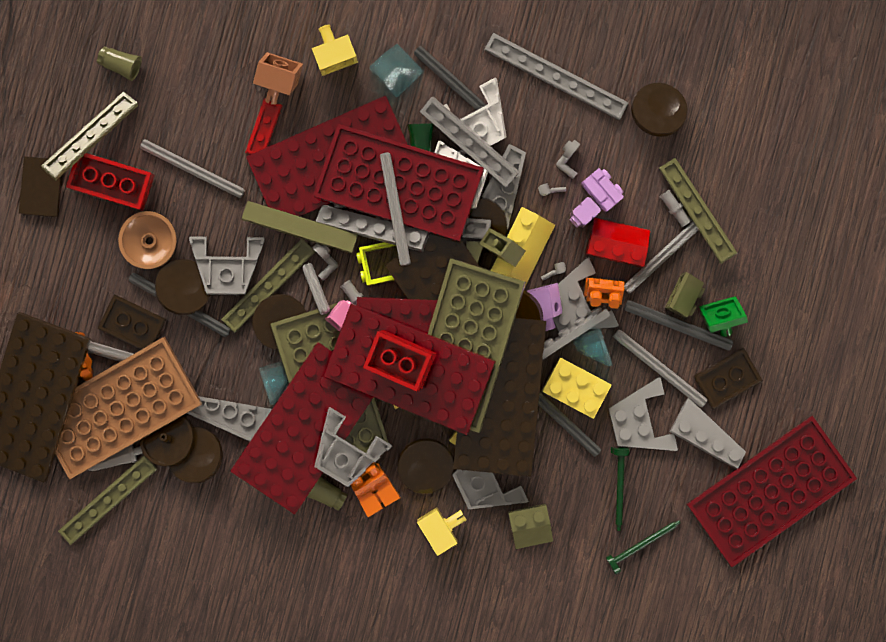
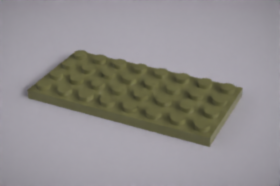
M450 258L428 334L496 361L470 430L480 433L526 282Z
M338 303L329 305L330 312ZM318 309L270 324L288 383L291 382L317 342L332 352L334 350L340 332L325 320L328 314L321 315ZM375 398L369 403L345 439V441L365 453L375 436L388 443Z

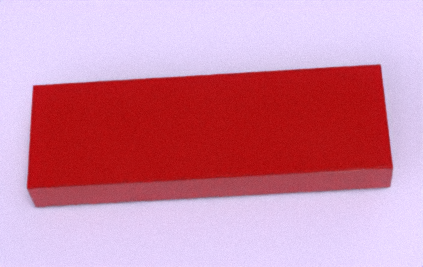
M265 99L263 100L245 153L251 155L268 147L283 105L278 103L271 104V101L267 103Z

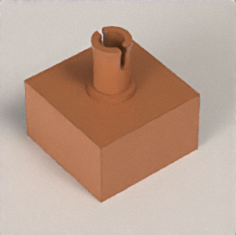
M267 52L258 62L253 84L268 88L265 101L277 104L279 92L290 95L297 87L303 64Z

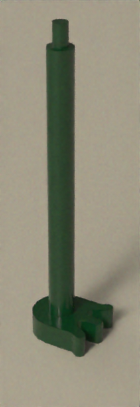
M611 447V453L618 456L616 525L617 531H621L625 456L629 455V448Z
M680 521L670 523L614 558L611 555L606 557L614 574L621 572L617 565L619 562L677 528L676 526L681 524Z

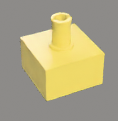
M330 25L319 28L324 44L312 48L322 76L358 63L348 35L335 39Z
M435 508L417 520L419 527L437 556L457 544V539L452 529L467 521L465 516H462L461 510L446 519L443 518L439 509Z

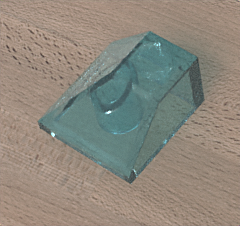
M398 44L382 54L369 67L370 71L396 98L424 72Z
M600 328L581 334L576 338L574 345L577 352L580 351L582 355L604 366L613 365Z
M282 361L259 368L270 405L276 404L288 385Z

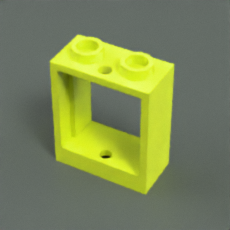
M383 242L359 248L360 252L356 254L358 263L363 264L364 271H360L363 283L366 282L367 286L395 280L393 276L371 280L366 252L396 245Z

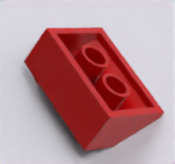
M594 218L586 255L642 268L644 267L648 251L650 230Z

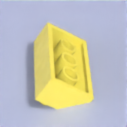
M521 207L507 238L514 241L526 252L516 267L497 256L491 271L525 281L527 284L555 225L540 215Z

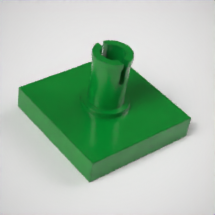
M736 296L699 306L700 313L710 333L720 330V335L727 337L726 331H728L729 336L733 333L731 327L748 323L747 315Z

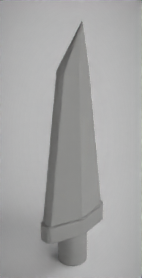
M132 444L88 470L96 471L137 462L136 456L143 453L141 446L134 448Z

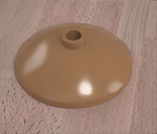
M144 211L132 215L125 221L121 227L118 242L122 255L130 264L142 269H154L162 266L172 257L176 248L177 237L173 225L167 218L156 212ZM148 238L153 239V243L150 245L147 244Z

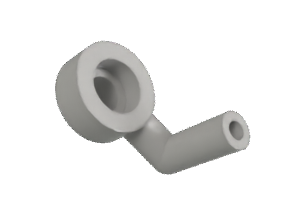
M576 140L566 143L562 149L565 152L556 163V166L572 179L577 175V172L566 165V162L580 146V143Z
M316 243L312 248L328 264L318 275L324 281L338 267V263L328 254L331 250L327 246Z

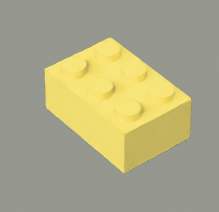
M559 358L542 392L594 419L611 384Z

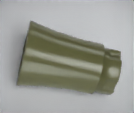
M105 46L100 49L97 58V64L122 75L130 81L136 78L142 63L141 56L128 54L113 48L109 49Z
M320 477L307 497L339 511L348 494Z

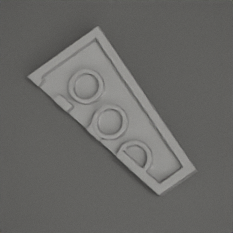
M508 144L502 157L519 171L518 175L508 187H505L492 176L482 195V198L490 199L502 208L507 218V230L526 152L511 144Z
M198 396L202 405L187 414L250 441L271 409Z
M689 398L685 400L669 432L730 467L738 469L746 451Z

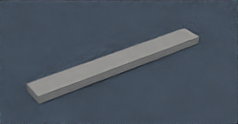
M495 33L492 34L484 51L617 120L621 119L628 105V102Z

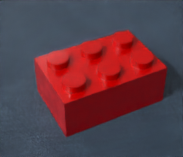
M385 330L377 331L363 368L417 392L423 389L437 353Z

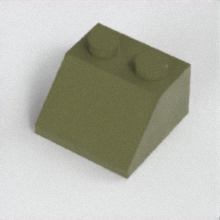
M687 272L682 273L665 309L684 318H688L689 315L692 316L696 309V305H694L696 299H700L704 293V282Z
M546 504L508 511L516 549L553 541Z

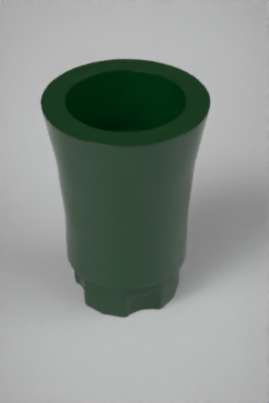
M407 124L410 146L432 152L434 124Z

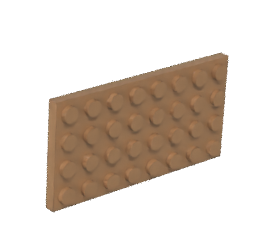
M166 337L157 340L76 387L55 452L69 480L202 405Z

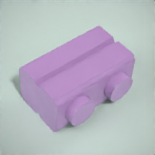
M598 168L581 185L606 213L624 198L622 195L624 191L618 184L613 185L609 180L611 176L605 169L601 170Z
M587 197L570 213L571 218L569 220L576 228L579 226L583 228L601 210L591 198Z

